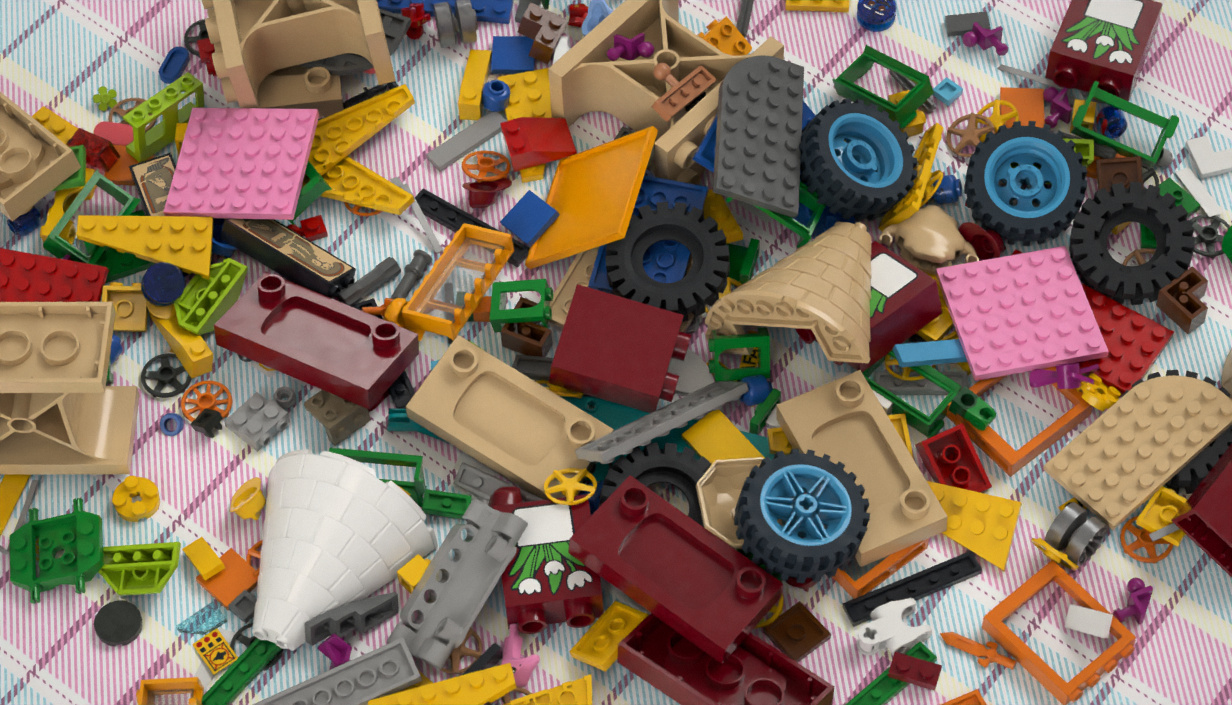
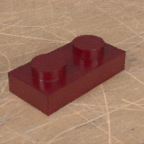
M895 652L888 677L935 691L942 665Z

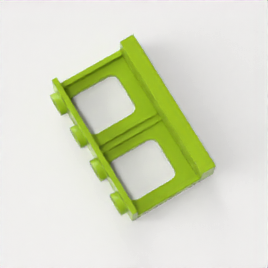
M187 72L124 115L123 119L133 127L134 141L126 145V152L138 162H143L173 142L176 134V123H188L192 108H205L203 83ZM195 92L196 105L190 101L178 110V104ZM162 115L163 121L145 132L146 125Z

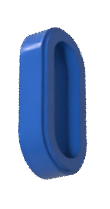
M174 47L168 52L159 68V76L162 82L171 84L181 77L190 61L189 52L186 48Z

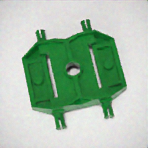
M82 498L73 499L72 513L39 520V510L37 508H30L28 510V523L9 535L10 581L13 585L30 592V603L32 604L40 603V592L52 590L60 584L75 585L76 593H85V582L91 581L104 565L102 518L97 514L83 511ZM38 538H39L38 545H39V576H40V577L36 578V542H35V539H38ZM60 550H65V553L62 555V557L55 558L57 552H59Z

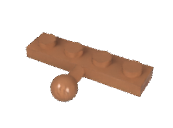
M659 63L653 69L655 78L661 81L665 80L672 88L657 99L651 107L668 122L709 89L717 79L700 65L679 82L671 75V69L666 63Z

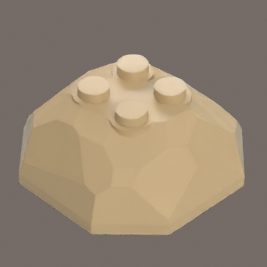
M762 457L716 460L696 484L704 528L734 549H742L744 539L738 540L736 536L738 525H734L736 504L746 477H749L755 465L760 467L761 461L764 459ZM778 519L777 522L782 525V520Z

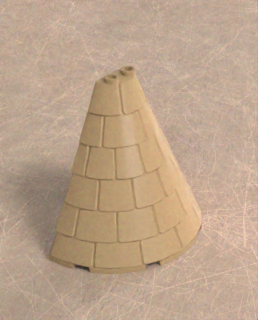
M838 221L833 227L817 236L811 242L798 248L794 253L779 260L772 267L718 299L710 308L705 319V324L708 325L705 333L707 342L708 339L712 338V330H716L717 336L746 334L742 328L744 325L811 329L828 361L869 363L872 237L866 231L867 227L860 222L853 224ZM754 348L727 349L722 353L750 355Z

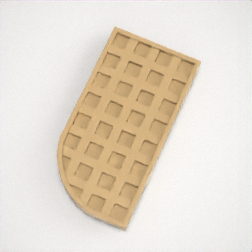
M1162 376L1146 380L1134 386L1044 465L1043 470L1108 527L1114 530L1232 425V400L1212 384L1192 377Z

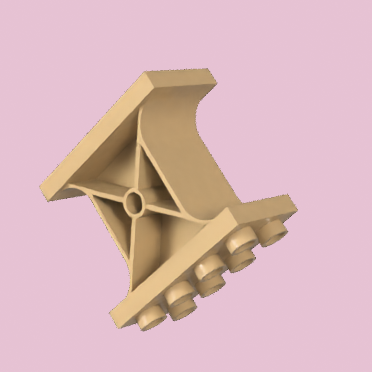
M201 0L204 9H207L208 18H205L210 42L214 44L215 53H212V59L217 77L221 79L227 104L238 101L240 109L259 108L257 99L259 86L263 79L273 71L346 53L358 54L369 60L375 69L379 85L396 81L377 0Z
M625 0L548 68L552 118H566L568 127H570L583 114L599 111L615 116L636 132L654 126L658 130L654 143L655 177L698 185L701 174L707 169L692 158L717 115L719 87L723 78L735 64L749 57L763 55L784 60V45L770 36L751 54L743 56L728 55L679 23V0ZM643 33L645 34L644 41L651 42L654 46V53L648 58L639 56L629 61L623 58L611 61L607 56V51L614 47V35L616 34L632 39L638 34ZM659 63H666L671 69V75L679 82L700 65L717 79L705 91L706 96L701 101H697L698 103L689 112L684 108L668 122L651 107L657 99L672 88L665 80L661 81L655 78L653 69Z
M0 302V474H130L140 395L137 386H106L115 320L113 302Z

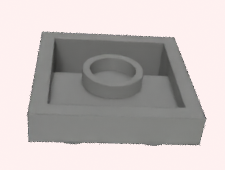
M256 392L230 415L224 423L228 429L258 452L262 447L269 445L273 437L288 427L290 419L288 412L273 400L269 402Z

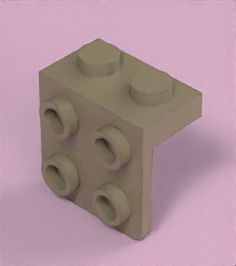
M324 390L319 391L304 402L305 409L325 427L328 439L334 446L371 421L368 409Z

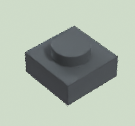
M244 590L228 605V608L246 624L254 617L257 599Z

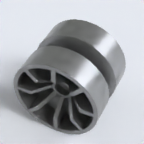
M455 0V15L451 12L448 2L433 4L441 48L455 46L456 33H459L463 44L477 42V17L475 9H472L470 0Z
M1072 502L1055 518L1044 541L1060 552L1066 548L1065 554L1068 555L1067 558L1080 567L1098 549L1106 536L1108 526L1096 517H1091L1086 521L1088 512L1075 502Z

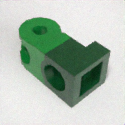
M966 386L952 399L949 407L951 413L955 416L959 414L981 431H984L996 418L995 410Z

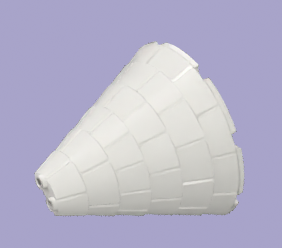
M301 449L288 452L279 457L268 476L262 550L260 553V571L257 583V602L255 604L252 629L253 635L260 640L266 639L273 642L280 648L295 650L306 642L305 622L340 606L367 598V596L398 577L397 571L417 554L423 558L436 550L438 543L435 531L431 527L427 528L424 523L426 515L421 508L392 481L384 483L374 476L376 472L374 469L343 455L328 451H322L320 455H315L309 449Z

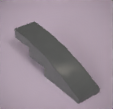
M392 592L348 603L305 622L306 642L313 646L334 633L341 638L355 629L361 634L399 613L398 594Z

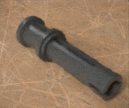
M415 250L413 253L414 257L410 264L405 266V275L392 294L391 299H406L415 282L422 279L426 266L432 262V257L423 250Z

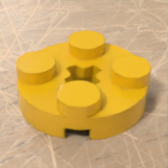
M1090 373L1088 378L1094 380V385L1081 382V387L1076 388L1077 391L1081 388L1083 391L1081 397L1100 411H1104L1106 408L1109 409L1119 400L1121 395L1118 389L1112 386L1108 387L1099 376Z
M131 475L126 477L116 487L112 502L117 514L122 519L129 522H139L138 519L144 517L148 519L157 512L160 506L159 490L151 480ZM134 496H140V498L142 499L141 501H136L135 503H132V498Z

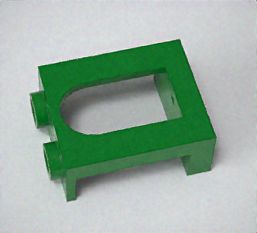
M547 280L494 282L489 318L494 332H501L505 323L541 321L543 327L548 328V320L552 319L550 301H553L554 296L552 287L549 288ZM536 291L541 295L540 302L534 307L506 309V293Z
M767 327L758 328V333L721 336H717L716 330H712V338L708 339L709 352H712V360L708 361L709 373H713L715 381L742 380L744 377L763 375L766 379L770 378V335ZM758 347V367L728 369L719 364V355L724 350Z

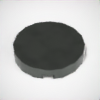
M117 600L107 603L100 608L95 616V632L98 638L109 646L130 644L142 631L141 613L134 604L128 601Z

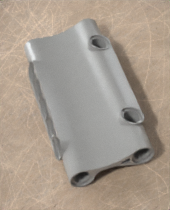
M477 499L471 501L462 516L467 523L456 524L450 529L401 610L400 619L404 625L397 623L386 641L389 644L403 637L411 656L440 670L453 649L459 647L464 641L468 630L507 565L515 556L517 551L515 546L528 526V523L519 516L494 510ZM463 529L467 531V537L465 540H462L461 538V532ZM451 549H453L455 552V556L452 561H450L448 557V554ZM438 570L442 571V578L440 581H437L436 579V573L438 572ZM428 590L430 598L425 602L424 593ZM416 610L418 617L415 622H412L411 615Z

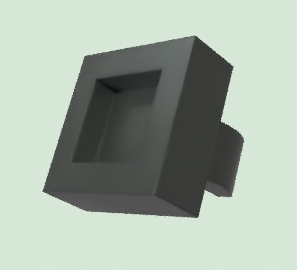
M205 408L190 425L195 431L204 433L206 437L214 438L212 430L214 428L222 429L220 421L223 417L218 411Z

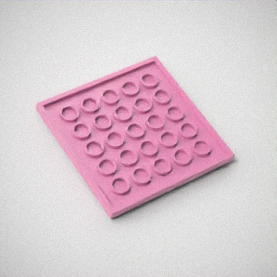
M192 108L164 208L165 216L293 220L319 119L318 109Z
M1066 246L936 269L937 281L974 381L1054 367L1058 364L1076 363L1107 357V346Z

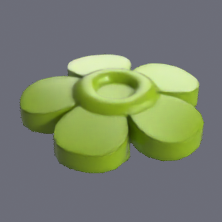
M102 86L98 89L99 94L93 96V102L100 103L98 108L101 111H106L108 106L113 108L117 104L115 99H111L117 96V92L114 89H110L107 93V88Z

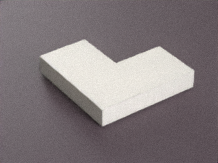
M1207 135L1186 140L1185 146L1201 179L1232 172V148L1214 152Z

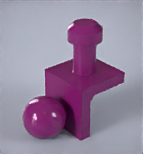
M975 22L973 23L972 31L966 32L962 37V42L966 47H974L978 44L985 51L994 46L999 56L1005 55L1009 49L1005 43L1001 42L1003 32L1001 26L991 30L982 28Z
M643 33L638 34L632 39L616 34L614 35V47L607 51V56L611 61H616L619 58L629 61L639 56L648 58L653 55L654 46L651 42L644 41L645 34Z
M1048 87L1043 92L1044 100L1051 103V116H1047L1044 122L1050 125L1052 129L1058 125V120L1069 124L1071 120L1072 108L1068 101V89L1065 87L1060 92L1055 87Z
M1132 578L1127 583V590L1130 593L1127 607L1122 610L1120 608L1115 609L1113 616L1122 623L1125 622V618L1133 615L1139 625L1144 621L1153 588L1151 585L1145 587L1144 581L1140 578Z
M334 633L317 648L331 660L329 670L351 661L349 658L352 647L344 641L345 636L340 638Z

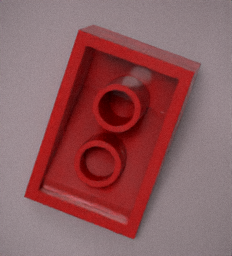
M520 117L500 123L503 139L514 172L577 154L566 118Z
M963 423L915 444L924 466L935 483L979 493L992 487Z

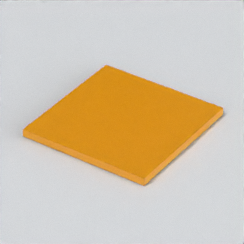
M654 126L559 160L546 203L560 215L530 247L525 262L526 267L533 269L625 238L658 133Z

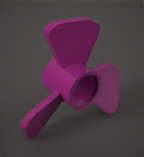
M1066 363L1056 365V371L1034 369L1030 373L1029 383L1031 387L1036 388L1057 382L1058 389L1081 387V382L1094 385V380L1085 376L1097 371L1099 366L1095 364L1080 369L1079 363Z

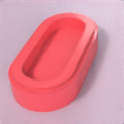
M102 121L95 126L93 131L95 139L102 144L128 145L134 141L133 127L127 124Z

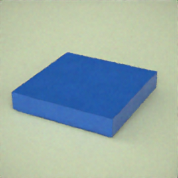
M493 36L491 74H517L533 71L535 58L530 57L529 53L534 40L526 36Z
M528 190L500 223L531 247L560 214L532 191Z

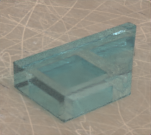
M212 601L178 624L176 628L180 633L207 635L225 624L227 619Z

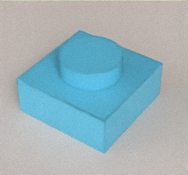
M946 77L933 88L934 93L932 95L949 106L962 95L963 88Z

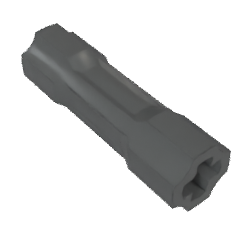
M388 257L355 283L349 284L348 288L342 289L337 298L340 302L353 307V305L361 302L364 297L401 274V268L393 257Z

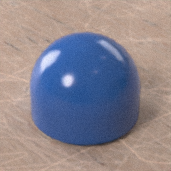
M168 413L160 420V429L167 436H175L184 428V420L177 413ZM170 419H174L177 423V428L174 431L167 429L166 425Z

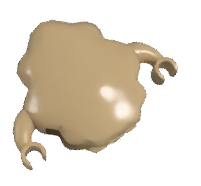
M937 205L919 208V211L914 213L909 219L899 224L888 226L884 229L878 240V243H885L888 246L887 249H890L892 237H894L897 246L901 250V258L924 273L935 275L937 268L952 266V261L958 259L962 254L966 255L964 264L979 261L974 247L965 241L958 231L959 223Z

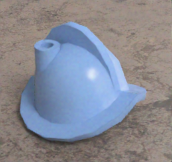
M605 0L590 1L588 15L581 27L584 36L613 12Z

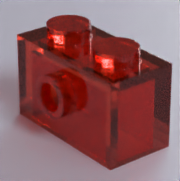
M78 128L66 143L68 147L84 145L86 148V164L107 173L121 157L111 141L81 128Z

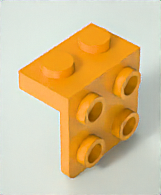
M727 16L719 21L714 19L706 26L708 30L704 34L702 31L697 34L706 42L728 55L743 56L752 50L750 43Z

